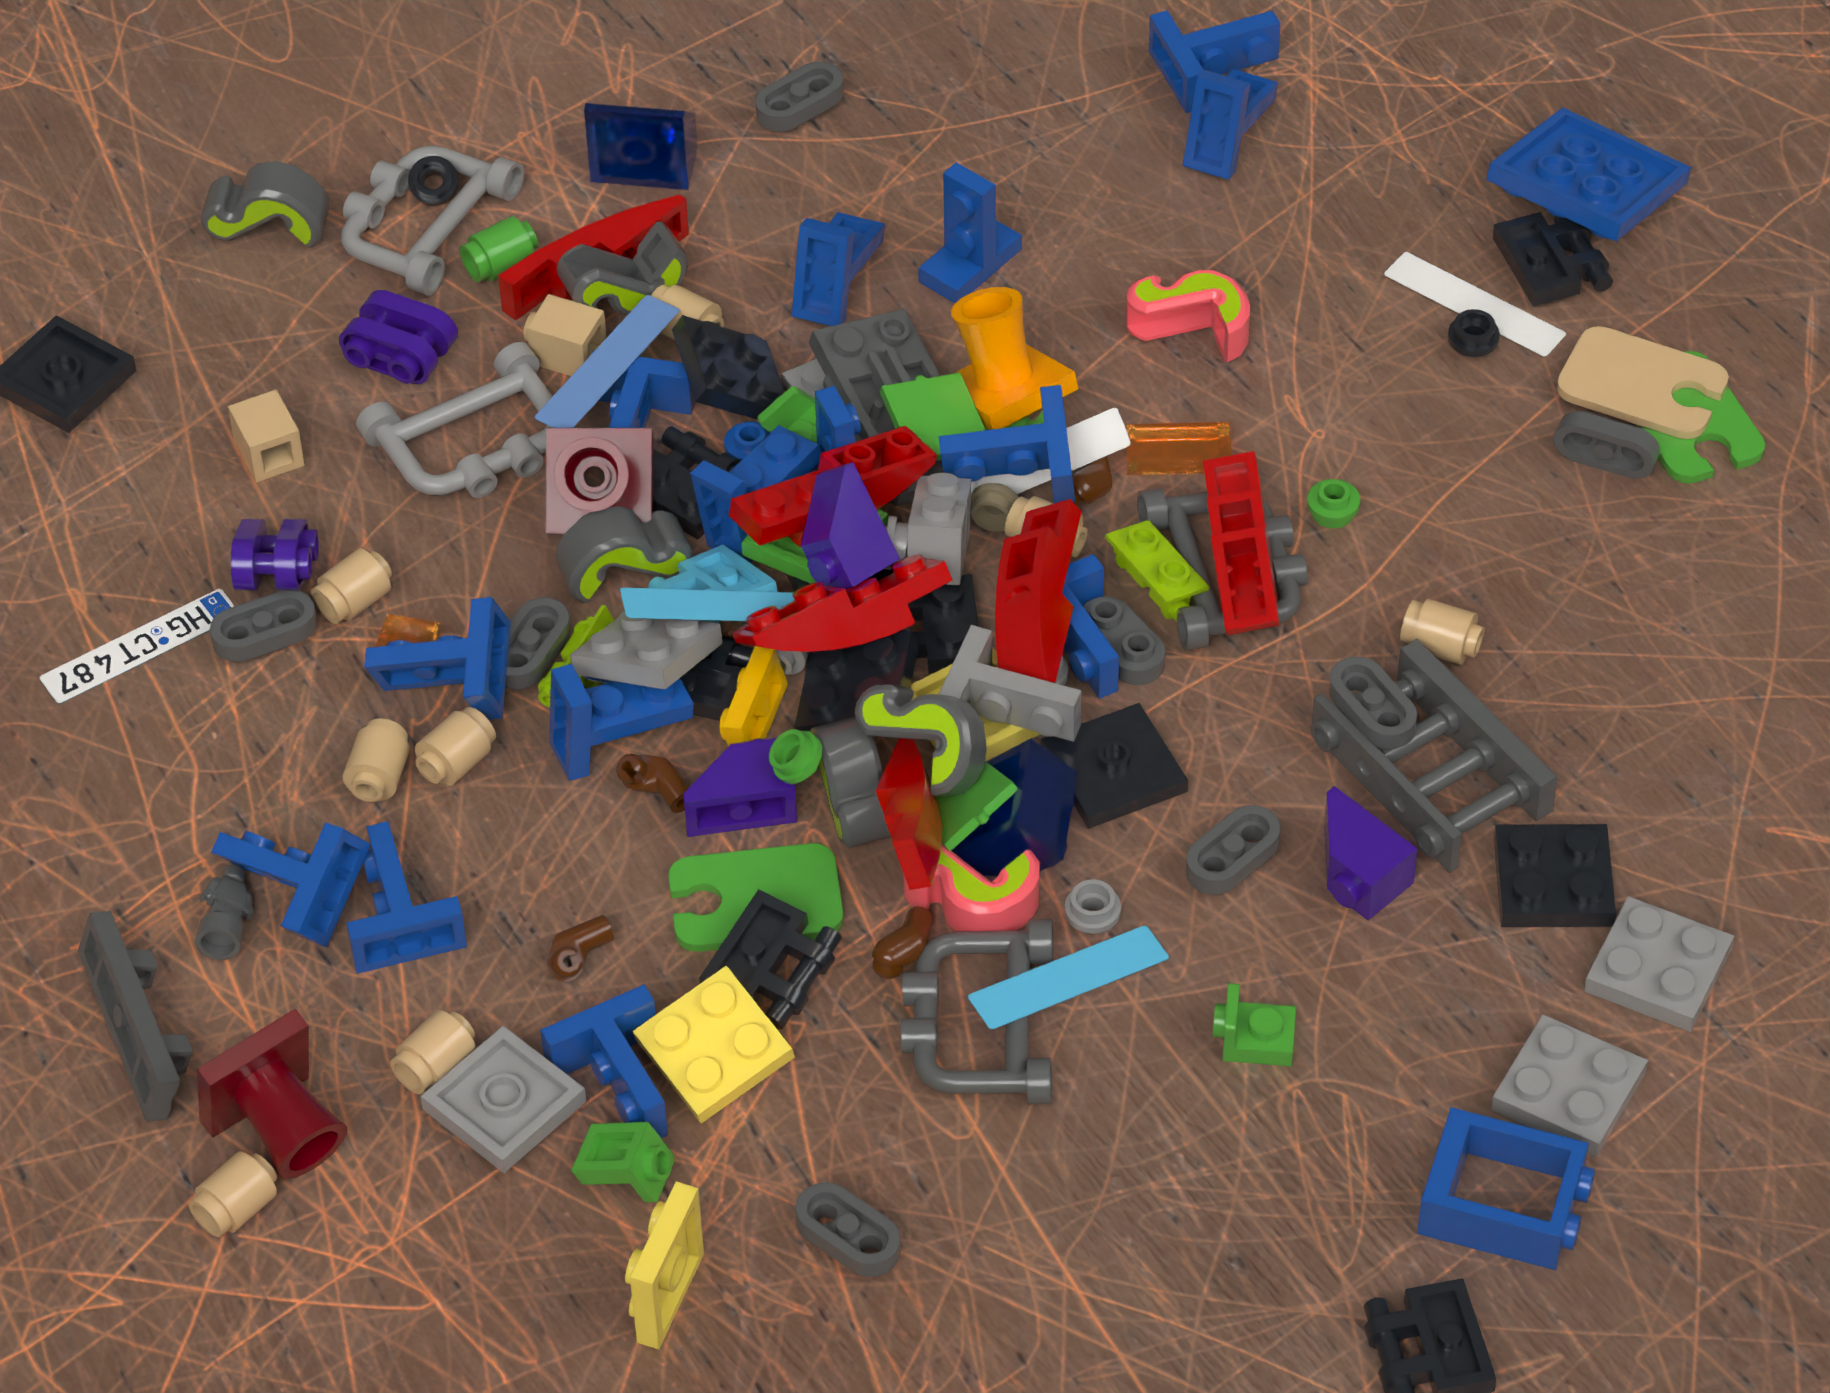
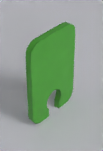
M1686 351V353L1709 360L1699 352ZM1728 386L1720 401L1706 397L1702 392L1693 388H1681L1672 394L1673 399L1682 406H1698L1712 411V417L1706 430L1701 436L1694 439L1676 438L1636 425L1648 431L1657 440L1660 446L1659 461L1667 473L1674 480L1681 483H1696L1713 477L1714 469L1708 460L1701 457L1695 451V446L1702 441L1712 440L1724 444L1730 453L1729 460L1736 470L1759 462L1764 454L1765 442L1763 437Z
M809 843L688 856L673 863L669 869L671 898L688 897L698 891H710L720 897L722 901L719 908L711 914L696 915L691 912L673 914L677 942L689 951L718 950L758 889L807 913L809 924L802 935L812 940L816 938L823 926L831 927L838 932L843 925V909L835 856L828 847L821 844Z

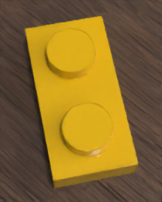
M755 646L747 666L743 667L739 672L735 695L730 707L724 709L720 719V734L722 739L726 740L728 746L735 743L749 742L754 739H766L788 686L775 649Z

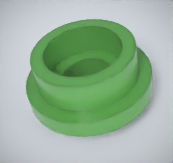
M1327 479L1316 483L1309 490L1307 507L1313 519L1319 525L1326 528H1341L1349 524L1358 513L1360 495L1357 489L1346 481Z
M796 729L785 731L774 741L769 752V761L773 766L775 775L787 784H796L810 777L819 766L822 757V744L819 738L809 731H799Z

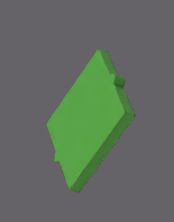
M961 373L931 378L918 375L913 381L884 385L880 389V395L895 429L907 426L937 454L936 461L941 460L939 436L986 430Z
M985 761L978 780L964 794L951 797L936 796L943 826L941 844L952 851L980 824H985L989 820V816L1018 790L1015 784Z

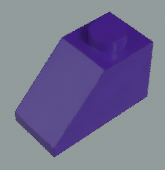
M853 462L824 470L817 474L801 548L808 560V569L816 582H822L825 586L845 589L856 586L900 559Z
M777 738L754 739L749 742L730 744L683 794L687 837L797 822L795 784H787L775 775L773 766L769 761L771 746Z
M1335 786L1327 791L1324 820L1327 889L1339 904L1346 908L1354 909L1369 921L1414 883L1417 848Z

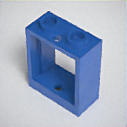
M1451 1107L1421 1199L1417 1234L1556 1270L1562 1248L1573 1251L1582 1218L1580 1215L1573 1214L1576 1201L1587 1203L1590 1196L1595 1168L1585 1166L1589 1143ZM1467 1153L1563 1178L1550 1222L1454 1197Z

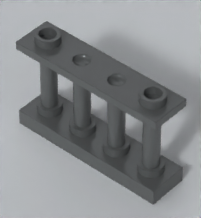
M1418 639L1400 648L1398 675L1395 683L1411 702H1416L1429 717L1416 724L1415 735L1407 745L1397 749L1376 747L1323 693L1314 697L1311 734L1316 744L1323 751L1331 752L1415 838L1420 850L1427 857L1435 858L1449 873L1458 868L1462 834L1512 804L1517 807L1521 806L1535 821L1553 812L1558 777ZM1442 734L1446 737H1451L1464 750V752L1412 782L1392 764ZM1477 769L1482 772L1485 771L1500 785L1448 817H1445L1427 799Z

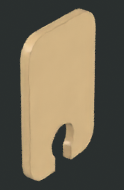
M1597 326L1585 330L1580 336L1559 375L1557 391L1569 403L1676 438L1694 439L1701 436L1706 430L1712 417V411L1698 406H1682L1673 399L1672 394L1681 388H1693L1702 392L1706 397L1720 401L1726 391L1729 376L1727 370L1714 361L1611 328Z

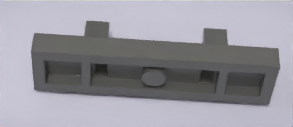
M111 911L89 913L78 948L79 956L146 1122L168 1119L172 1108L171 1100L177 1093L180 1084L178 1074L186 1073L193 1053L192 1047L186 1034H161L143 991V989L151 988L158 968L152 950H127Z

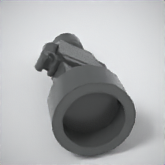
M231 864L226 866L223 870L222 878L213 877L199 898L200 902L207 900V905H210L209 913L200 920L195 944L203 955L212 959L226 960L238 954L244 933L241 918L245 916V920L249 921L254 914L252 894L243 883L245 871L239 865Z

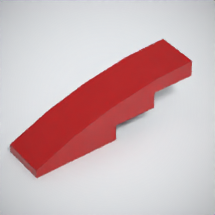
M678 194L624 210L583 226L533 252L498 275L502 311L516 321L544 301L548 294L573 300L556 270L561 256L569 249L580 244L633 259L637 254L639 244L656 222H662L669 227L678 242H680L689 235L686 198Z
M1255 451L1204 460L1203 468L1208 494L1207 504L1212 530L1211 541L1225 632L1227 635L1280 626L1272 555Z
M899 738L875 792L884 813L892 844L909 890L931 887L941 855L943 826L937 797L932 796L931 781L922 756L913 739Z

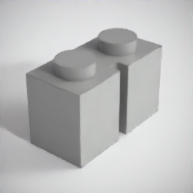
M934 473L930 476H921L917 481L908 522L907 557L921 554L923 558L945 561L953 580L947 583V585H960L970 537L972 479L958 478L950 473Z

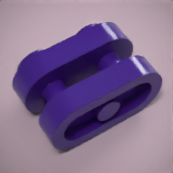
M376 290L370 294L359 310L360 317L353 318L340 334L339 345L346 360L358 368L374 370L393 377L402 383L422 384L427 381L437 367L438 357L444 356L457 340L458 329L454 321L445 312L436 307L389 291Z
M242 519L233 538L231 548V577L234 590H258L264 574H274L277 590H300L303 581L311 579L312 561H318L319 536L317 529H309L307 519H284L278 535H267L264 519Z

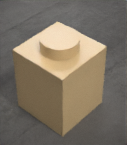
M548 294L538 311L530 313L523 331L524 340L528 341V346L539 359V367L572 376L589 358L593 350H596L607 338L604 310Z
M277 389L228 406L234 442L256 483L305 466L299 430Z

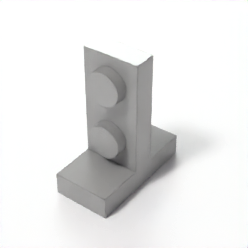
M974 625L970 626L939 694L954 696L971 704L979 716L989 721L1004 722L1036 731L1044 736H1055L1074 742L1081 726V690L993 667L992 630Z

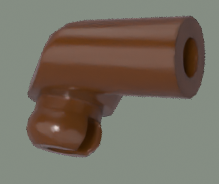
M1107 456L1084 465L1083 469L1073 474L1074 504L1078 508L1085 502L1091 504L1110 492L1113 481Z
M627 754L618 761L616 773L627 788L635 791L658 793L672 812L680 813L684 811L683 794L689 787L671 762L659 756Z
M919 906L911 908L907 912L903 926L877 942L872 951V957L874 958L872 968L878 976L885 979L896 978L903 972V965L914 962L922 954L934 922L933 915L928 909Z
M600 915L556 934L547 957V967L552 977L562 982L573 981L581 974L588 951L614 940V935L607 918L604 915Z

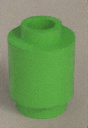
M509 216L470 235L468 243L460 246L459 251L464 267L474 281L481 282L486 279L492 282L498 279L499 274L535 252L534 249L538 248V240L534 230L527 221L520 222L516 217Z

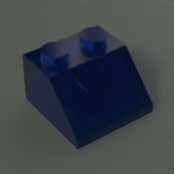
M585 104L584 116L590 182L681 190L689 189L698 149L695 113L679 110Z
M1030 738L987 761L988 764L1011 780L1018 789L989 816V820L985 824H980L952 850L954 854L982 875L998 877L1002 869L1026 850H1031L1040 862V871L1051 868L1064 860L1078 772Z

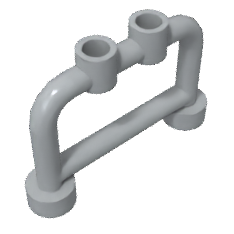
M435 145L422 146L409 151L396 165L380 160L374 166L370 176V185L374 190L369 196L353 191L344 203L343 216L347 221L341 230V244L346 252L354 258L406 277L408 289L430 296L439 288L445 271L444 260L432 254L486 191L488 194L506 201L513 200L522 187L524 167L521 163L504 157H499L491 164ZM427 156H440L451 162L457 173L471 177L406 255L361 239L362 233L367 228L374 229L381 223L385 207L393 197L401 198L407 193L409 189V172L418 160Z
M515 342L503 348L494 360V369L501 378L405 420H401L391 404L387 402L371 404L359 414L356 420V428L368 445L383 447L404 479L415 490L427 495L443 496L466 488L472 497L482 498L490 494L497 486L498 479L495 474L512 467L519 477L525 478L534 475L540 470L544 463V458L541 454L546 452V428L552 427L546 425L542 431L530 437L523 433L513 435L505 441L502 449L484 457L479 454L468 455L457 464L455 470L441 475L427 473L405 442L521 391H524L538 412L553 396L536 374L540 366L539 359L526 343Z

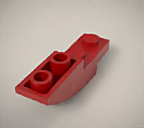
M903 426L821 453L817 471L732 498L728 516L759 546L789 537L801 548L817 474L824 470L853 462L876 510H878L927 472L936 463L937 454L907 426Z
M1071 499L1026 512L1021 534L1005 538L1003 541L996 584L995 635L998 668L1056 683L1074 608L1062 594L1082 513Z
M917 554L895 563L892 566L893 574L877 581V578L866 579L847 590L845 588L825 586L822 582L806 585L792 594L794 601L779 609L776 606H768L753 612L746 618L748 625L732 632L736 643L780 651L814 652L857 646L890 636L916 624L908 604L953 580L945 561L923 558L921 554Z

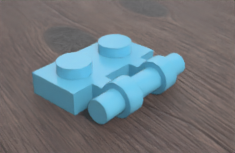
M724 544L677 563L678 575L666 580L662 577H655L648 585V588L778 592L774 579ZM700 620V621H707V622L718 623V620Z

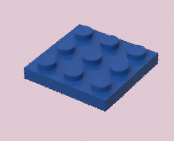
M1562 107L1493 160L1489 165L1486 180L1502 187L1505 192L1512 196L1523 197L1546 208L1554 216L1567 218L1590 229L1598 237L1617 242L1683 188L1688 182L1692 167Z

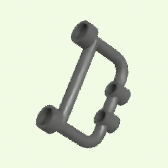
M1161 488L1141 490L1137 494L1140 522L1149 520L1158 530H1166L1169 526L1176 550L1209 585V591L1193 596L1196 606L1182 607L1177 610V628L1182 648L1185 651L1208 647L1209 636L1226 634L1223 613L1219 609L1188 519V515L1209 513L1207 504L1208 494L1207 492L1165 498ZM1264 500L1275 586L1280 596L1278 601L1280 624L1296 614L1301 603L1299 586L1307 584V566L1302 554L1287 555L1285 547L1293 545V528L1289 516L1274 517L1272 510Z
M1052 918L1029 919V930L956 931L941 934L928 941L924 951L917 959L916 972H903L902 982L903 1006H914V1018L901 1019L902 1053H913L915 1072L925 1085L938 1092L951 1094L1027 1093L1028 1105L1052 1104L1051 1058H1028L1029 1015L1006 1024L1005 1070L950 1071L941 1068L936 1062L938 1046L937 1006L939 1004L938 966L941 960L948 955L1007 953L1006 979L1029 971V963L1047 964L1053 961Z

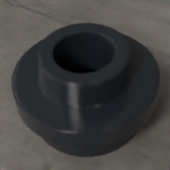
M427 156L418 160L412 166L408 176V184L412 195L419 202L430 206H437L446 203L454 196L458 188V175L455 167L447 159L440 156ZM429 176H440L443 179L442 185L437 189L427 188L424 184Z
M1469 309L1461 312L1448 329V342L1450 346L1465 356L1479 357L1487 355L1494 351L1499 343V328L1495 324L1494 318L1483 310Z

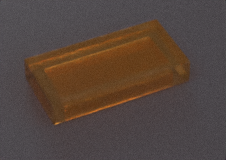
M1229 422L1125 424V429L1131 442L1130 446L1125 448L1127 475L1204 473V460L1232 455Z

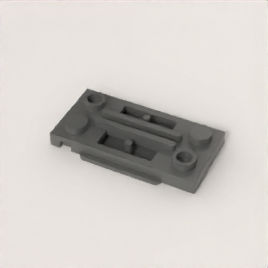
M905 309L813 330L809 340V345L826 375L823 380V387L835 386L844 404L852 403L856 409L861 432L855 435V442L895 429L880 395L882 386L913 381L918 375H923L925 378L941 376ZM942 460L936 461L922 476L943 473ZM917 481L892 500L894 506L913 502Z

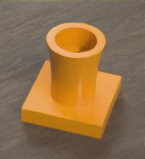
M1008 287L985 288L967 294L953 305L951 316L960 332L971 362L970 365L955 373H961L985 429L1005 428L1041 409L1040 387L1061 385L1062 397L1079 389L1075 371L1026 344L1023 326V301L1020 292Z

